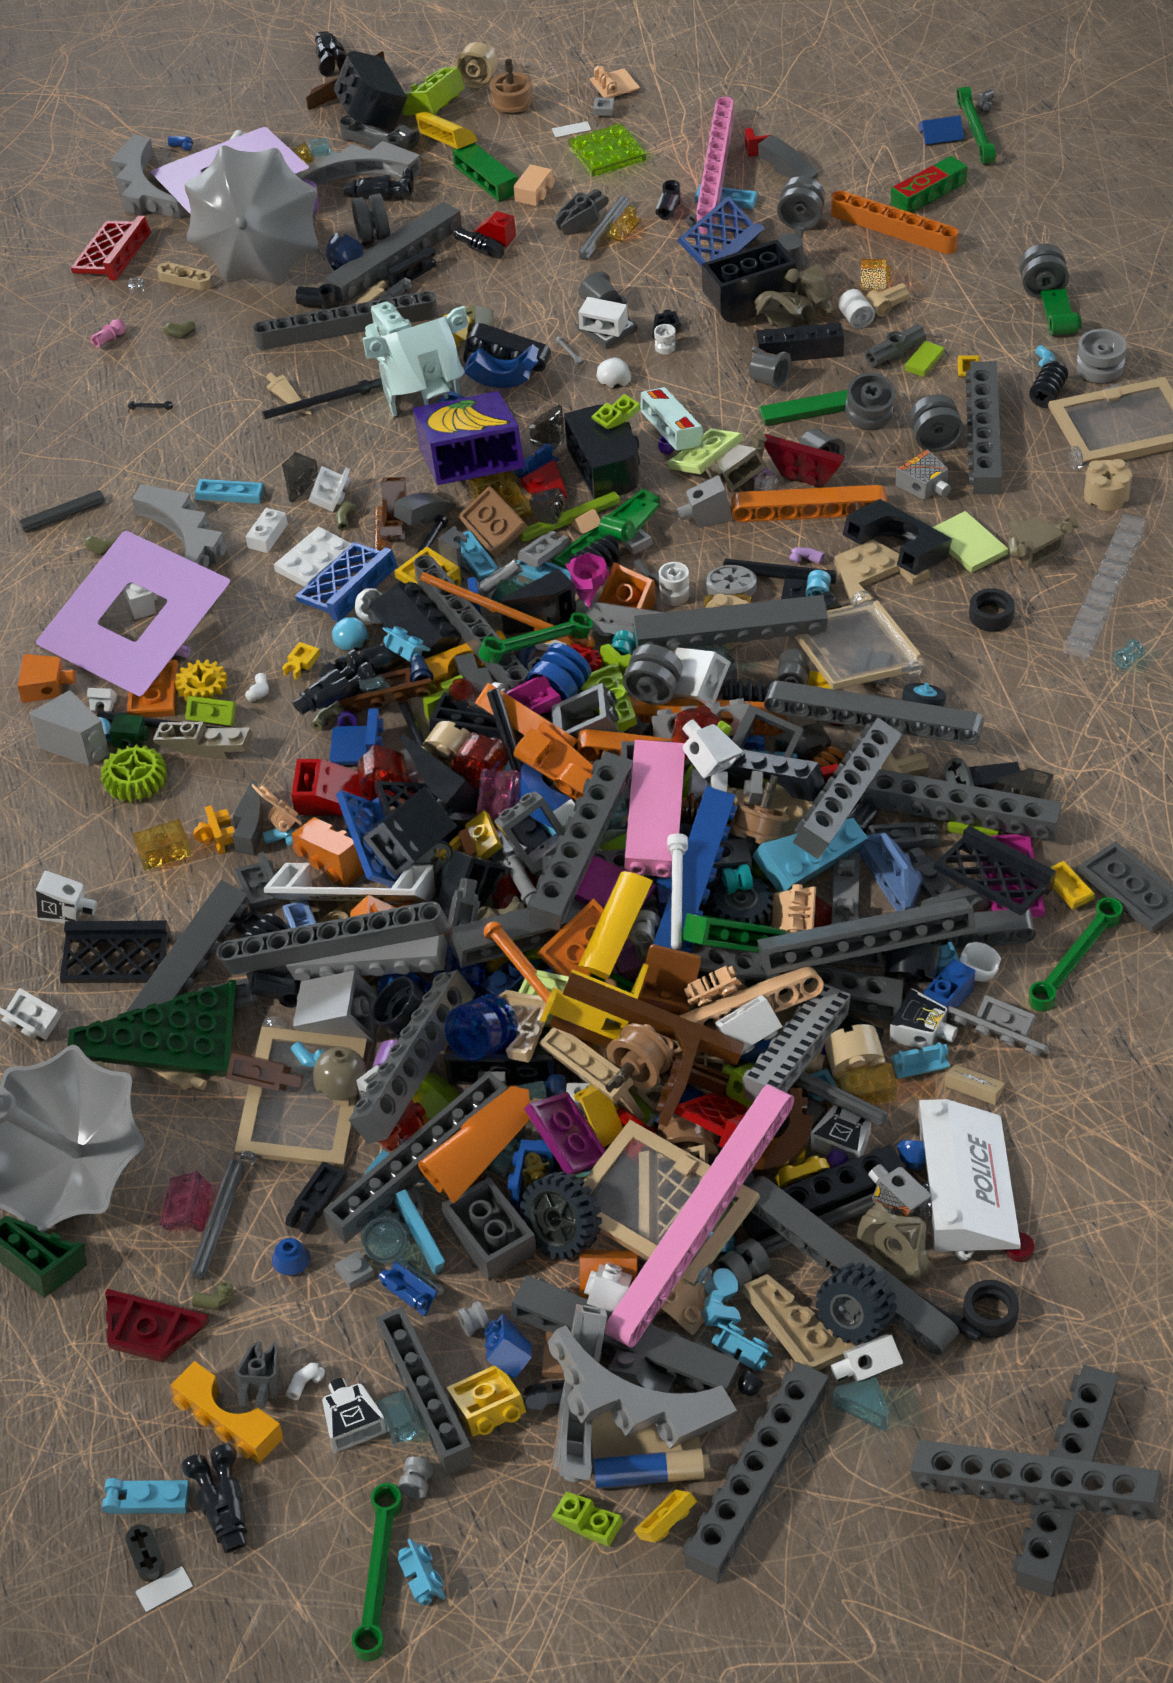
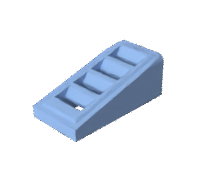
M308 900L282 906L289 929L317 923Z

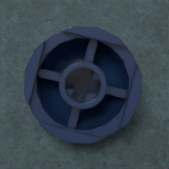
M335 233L327 243L325 256L331 268L335 271L349 261L364 254L362 251L363 245L346 234L340 237L337 236L339 233Z

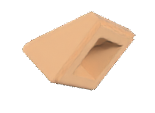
M592 509L575 518L571 525L584 534L598 527L600 518L595 509Z

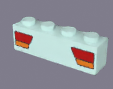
M665 387L641 392V412L676 451L701 446V437L703 436L701 424L675 399L674 395Z

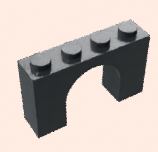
M881 499L848 514L843 530L845 537L860 545L878 536H894L907 541V543L901 545L897 566L913 575H917L947 559L952 542L951 537Z

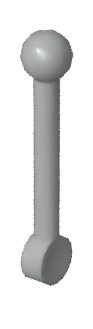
M558 336L556 343L561 345L573 357L576 365H581L583 358L576 356L564 343L563 337Z
M400 1258L397 1261L435 1289L437 1296L444 1293L442 1285L434 1284L412 1268L405 1259Z

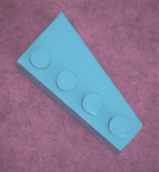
M850 818L844 821L819 860L793 843L798 833L762 843L752 855V858L778 892L789 891L792 889V885H803L837 864L839 859H845L858 851L868 837L854 818Z

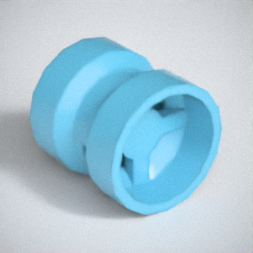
M823 570L810 572L807 580L806 597L829 592L831 577L827 572Z

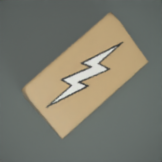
M957 1064L946 1073L944 1084L948 1088L993 1105L998 1101L1006 1085L1002 1081Z

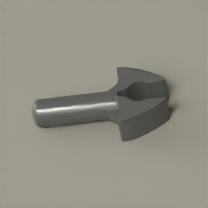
M641 559L635 560L634 565L639 573L655 580V584L659 589V572L652 574Z

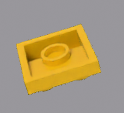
M425 547L395 570V578L403 583H417L414 560L419 556L429 555L435 559L455 585L459 586L461 582L460 567L429 547Z
M496 1366L489 1367L446 1387L449 1398L459 1411L461 1420L472 1437L479 1434L488 1435L493 1431L494 1427L504 1422H516L522 1414L526 1413L521 1393L509 1376Z

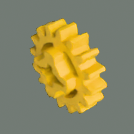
M206 659L204 663L196 660L194 665L189 662L187 663L188 668L181 667V673L176 674V689L180 697L184 696L185 701H187L188 696L215 699L216 694L222 695V689L227 688L226 682L228 681L224 667H218L216 661L210 664L209 659Z

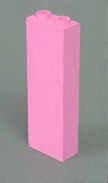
M635 740L624 870L628 872L662 878L672 877V855L667 849V838L671 834L679 833L685 758L683 745L685 743Z

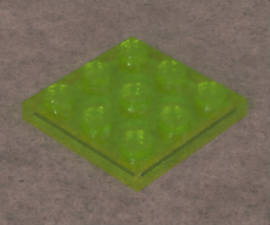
M621 123L568 139L569 148L592 177L646 160V153Z

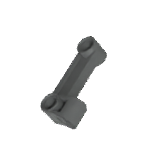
M349 115L343 116L339 120L341 138L345 142L356 141L374 148L381 141H385L410 151L418 144L420 139L418 130L404 125H399L393 132L387 133L357 122Z

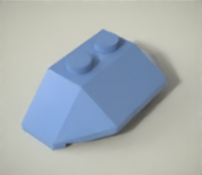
M886 833L866 835L868 839L859 848L858 853H860L863 862L895 911L916 908L920 898L923 879L918 870L915 871L912 867L908 854L903 853L899 845Z

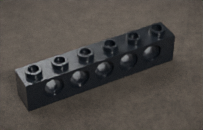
M890 1144L883 1148H875L870 1153L859 1158H851L837 1167L824 1169L819 1174L810 1178L800 1179L795 1184L782 1190L815 1216H819L874 1193L877 1185L868 1174L877 1165L881 1164L888 1173L898 1167H902L906 1171L907 1169ZM751 1211L742 1222L749 1237L757 1242L778 1233Z

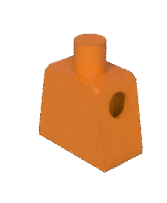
M23 655L17 685L22 703L57 698L61 695L63 684H75V670H63L59 657Z

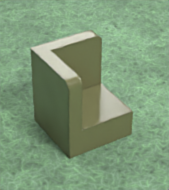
M476 305L466 308L467 316L473 319L472 323L468 325V332L472 330L476 323H483L494 327V310Z

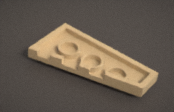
M768 1274L743 1284V1294L795 1362L819 1371L845 1359L843 1352L855 1347L851 1342L845 1343L842 1342L840 1337L835 1338L832 1336L833 1332L830 1329L826 1330L823 1326L824 1324L815 1318V1313L807 1306L804 1308L794 1300L795 1296Z

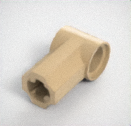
M901 283L882 292L876 289L872 290L865 298L873 307L875 313L882 317L887 315L893 306L909 300L910 293L907 290V286Z
M917 753L899 759L888 756L880 767L883 770L916 776L929 772L927 758L924 753Z

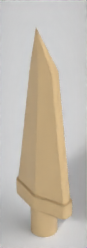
M381 281L376 286L369 287L354 304L376 300L385 293L384 289L387 288V283Z
M272 372L267 375L266 378L270 382L267 389L270 392H273L287 404L301 400L284 375L276 377ZM308 408L297 410L299 413L312 415Z
M147 1068L185 1090L192 1086L204 1090L207 1086V1081L200 1078V1073Z

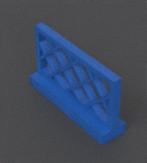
M727 196L679 237L677 241L702 267V263L707 261L702 257L701 252L709 253L710 261L740 252L753 242L765 228L760 222L755 225ZM725 204L732 210V214L724 213L723 206ZM711 216L719 217L720 225L713 224ZM725 219L733 220V227L725 226ZM738 221L743 222L748 228H738ZM699 227L707 228L708 235L700 234ZM712 229L721 230V237L713 236ZM726 231L734 233V240L726 238ZM686 238H695L696 246L691 245ZM700 239L709 241V248L701 247ZM714 242L722 243V250L714 249Z
M353 542L296 594L295 598L300 603L330 613L332 620L339 622L355 607L356 597L360 592L367 588L375 589L397 568L393 551L386 547L379 551ZM355 551L362 553L359 555L351 556ZM363 561V564L351 566L352 563ZM347 565V568L336 570L339 566ZM348 574L347 578L336 580V577ZM332 578V581L322 583L324 580ZM333 588V591L321 594V591ZM311 593H318V595L307 597Z
M342 790L339 791L336 797L366 878L392 888L402 873L394 878L363 839L365 832L384 818L378 797L370 801Z

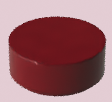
M1019 1232L1020 1249H1005V1252L1011 1260L1025 1262L1033 1256L1035 1244L1029 1235Z

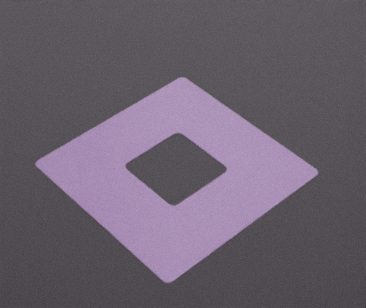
M262 127L156 168L151 173L190 213L189 199L184 185L188 180L199 176L202 173V169L210 166L218 149L223 145L245 152H258L270 148H278L285 162L295 174L308 169L309 166L267 127Z
M124 531L39 636L36 644L137 696H142L226 589L230 579L131 532ZM131 582L167 599L166 605L135 642L98 624L99 619L125 586Z

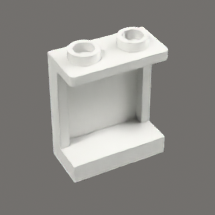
M677 648L675 654L680 658L683 670L676 685L673 698L697 699L704 704L715 702L731 662L716 652Z

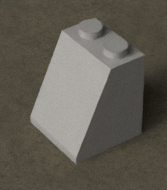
M71 690L29 713L37 743L41 749L88 766L110 755L101 720Z
M355 970L301 981L297 996L296 1012L293 1018V1027L297 1031L367 1039V1043L375 1042L377 1023L373 1021L372 1009L377 998V992Z

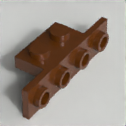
M407 668L377 675L375 683L365 686L366 693L344 698L339 701V704L345 711L359 713L363 709L381 708L385 704L393 702L402 703L410 698L428 697L430 694L438 692V688L430 678L410 682L411 669Z

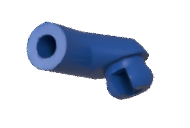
M168 136L169 146H182L185 151L192 149V138Z

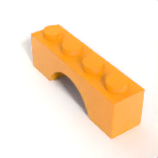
M500 630L495 632L501 640L506 639ZM467 643L425 659L426 664L433 673V682L437 686L438 692L441 691L440 683L452 679L456 674L455 656L473 653L477 667H486Z
M196 1361L170 1385L173 1393L172 1400L179 1409L190 1411L199 1424L204 1427L210 1426L223 1442L227 1443L230 1441L246 1459L251 1457L260 1464L284 1439L280 1423L259 1408L242 1414L229 1413L216 1405L220 1392L216 1376Z

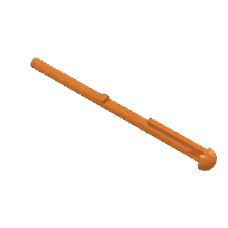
M422 572L419 579L422 582L486 607L494 613L499 612L535 627L534 631L554 626L425 572ZM571 635L556 639L568 645L570 643L583 644L584 648L591 646V651L595 647V640L590 635L587 639H578Z
M489 922L484 927L483 933L485 938H493L542 1000L547 1003L551 993L536 976L537 970L505 933L502 925L498 922ZM578 1038L591 1049L600 1054V1052L591 1042Z

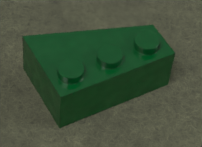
M7 1215L0 1220V1263L43 1298L47 1297L87 1266L83 1243L76 1241L74 1244L61 1239L59 1234L52 1233L49 1235L38 1231L37 1226Z

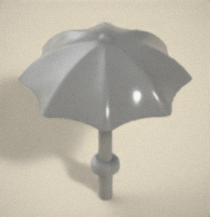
M223 145L218 149L210 166L199 176L188 180L184 185L189 199L191 214L190 226L186 235L187 242L208 255L218 267L222 278L226 282L256 278L280 285L284 282L291 267L300 258L318 248V240L313 226V209L317 198V189L295 175L285 162L278 148H270L258 152H245Z
M76 1045L66 1047L56 1056L39 1064L12 1066L5 1070L0 1085V1209L10 1212L23 1222L37 1226L38 1231L46 1232L53 1225L72 1216L101 1214L108 1209L117 1179L129 1161L143 1149L145 1144L144 1138L137 1129L132 1116L130 1101L132 1076L130 1074L111 1071L95 1064Z

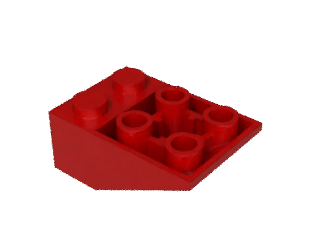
M297 759L291 792L293 808L298 815H343L336 794L342 790L371 800L373 776L323 759Z

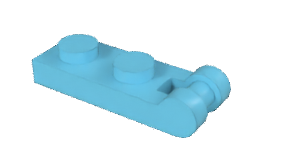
M109 1478L105 1481L104 1491L107 1495L102 1502V1511L108 1514L187 1513L190 1485L188 1480L122 1481L117 1478ZM127 1495L126 1500H119L118 1496Z

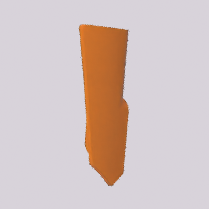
M544 721L540 723L537 730L531 728L514 750L513 755L515 758L553 780L561 792L574 800H577L578 797H583L585 781L593 776V765ZM618 806L614 814L618 813Z
M515 1086L509 1087L470 1117L462 1125L460 1131L418 1162L423 1175L439 1193L444 1190L451 1202L456 1203L529 1122L530 1118L524 1110L530 1103L529 1090Z

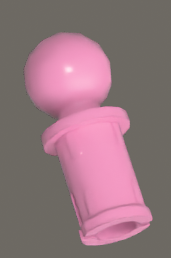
M120 319L113 320L110 326H103L101 331L90 337L91 343L94 346L96 345V348H99L107 341L116 339V335H122L125 332V323Z

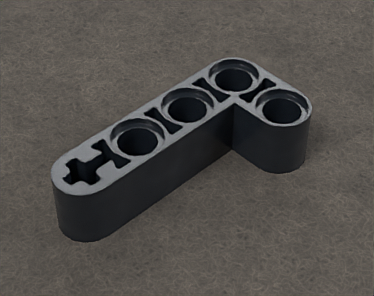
M476 323L466 340L463 360L466 363L467 359L479 348H482L497 359L512 360L519 357L533 344L539 351L537 355L538 362L532 370L540 372L545 369L551 356V350L543 343L483 323Z

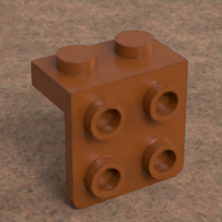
M655 944L650 945L645 962L649 966L638 1000L675 1015L689 1012L690 1004L687 1000L691 998L687 997L684 989L688 987L689 983L697 980L701 957Z

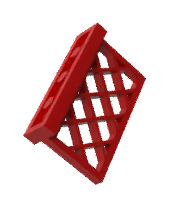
M137 216L134 221H105L70 268L72 273L107 274L109 280H117L151 234L146 217Z
M725 1089L722 1096L712 1092L677 1105L674 1113L721 1136L718 1146L723 1148L749 1109L727 1096Z

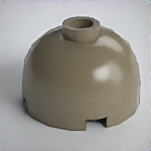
M335 1047L326 1050L320 1055L314 1066L313 1084L316 1091L320 1093L321 1090L327 1093V1098L334 1100H345L357 1096L358 1087L356 1080L367 1073L364 1060L355 1050L347 1047Z

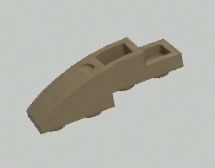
M204 722L160 723L153 741L155 744L188 755L228 759L230 752H246L253 733L250 728H206Z

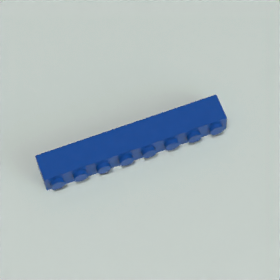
M709 786L705 788L688 839V850L683 855L682 936L687 913L701 916L703 914L699 907L700 904L706 905L710 890L706 889L707 882L713 884L717 871L716 868H713L714 861L720 862L724 850L723 847H720L721 840L727 841L731 828L726 826L728 820L733 821L738 807L733 805L736 795ZM671 890L653 944L673 949L671 947ZM682 940V946L678 950L685 952L686 947L692 948L693 942Z

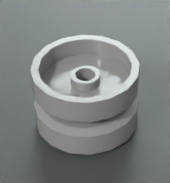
M1096 329L1084 333L1079 339L1076 364L1078 374L1085 380L1094 383H1107L1118 379L1124 370L1127 345L1124 337L1108 329Z

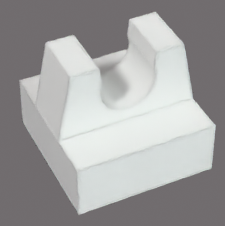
M88 688L87 698H89L90 710L93 713H97L98 706L104 704V711L111 713L114 703L117 702V694L112 689Z

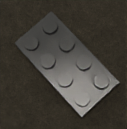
M1116 841L1078 866V873L1107 897L1119 900L1123 910L1150 933H1153L1173 919V887Z

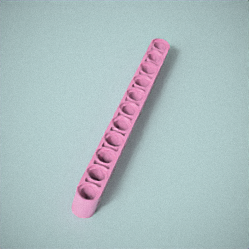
M720 97L715 103L696 211L697 222L716 207L721 200L734 123L733 99L730 97ZM711 216L712 223L717 224L718 217ZM699 227L701 234H708L707 228Z
M769 1084L761 1090L609 1317L604 1332L607 1336L629 1348H633L637 1344L790 1113L794 1104V1097Z

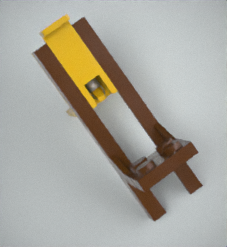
M643 964L631 993L572 969L563 991L553 987L540 1021L545 1022L548 1014H552L553 1017L549 1026L607 1049L611 1041L620 1038L621 1030L629 1022L641 1025L648 1024L655 1029L656 1033L678 1042L683 1052L682 1056L673 1053L672 1066L665 1073L659 1074L663 1088L656 1110L660 1112L657 1123L668 1126L687 1082L718 1095H723L727 1087L729 1075L695 1062L696 1051L700 1050L737 1065L742 1055L744 1042L638 1000L649 966L647 964Z

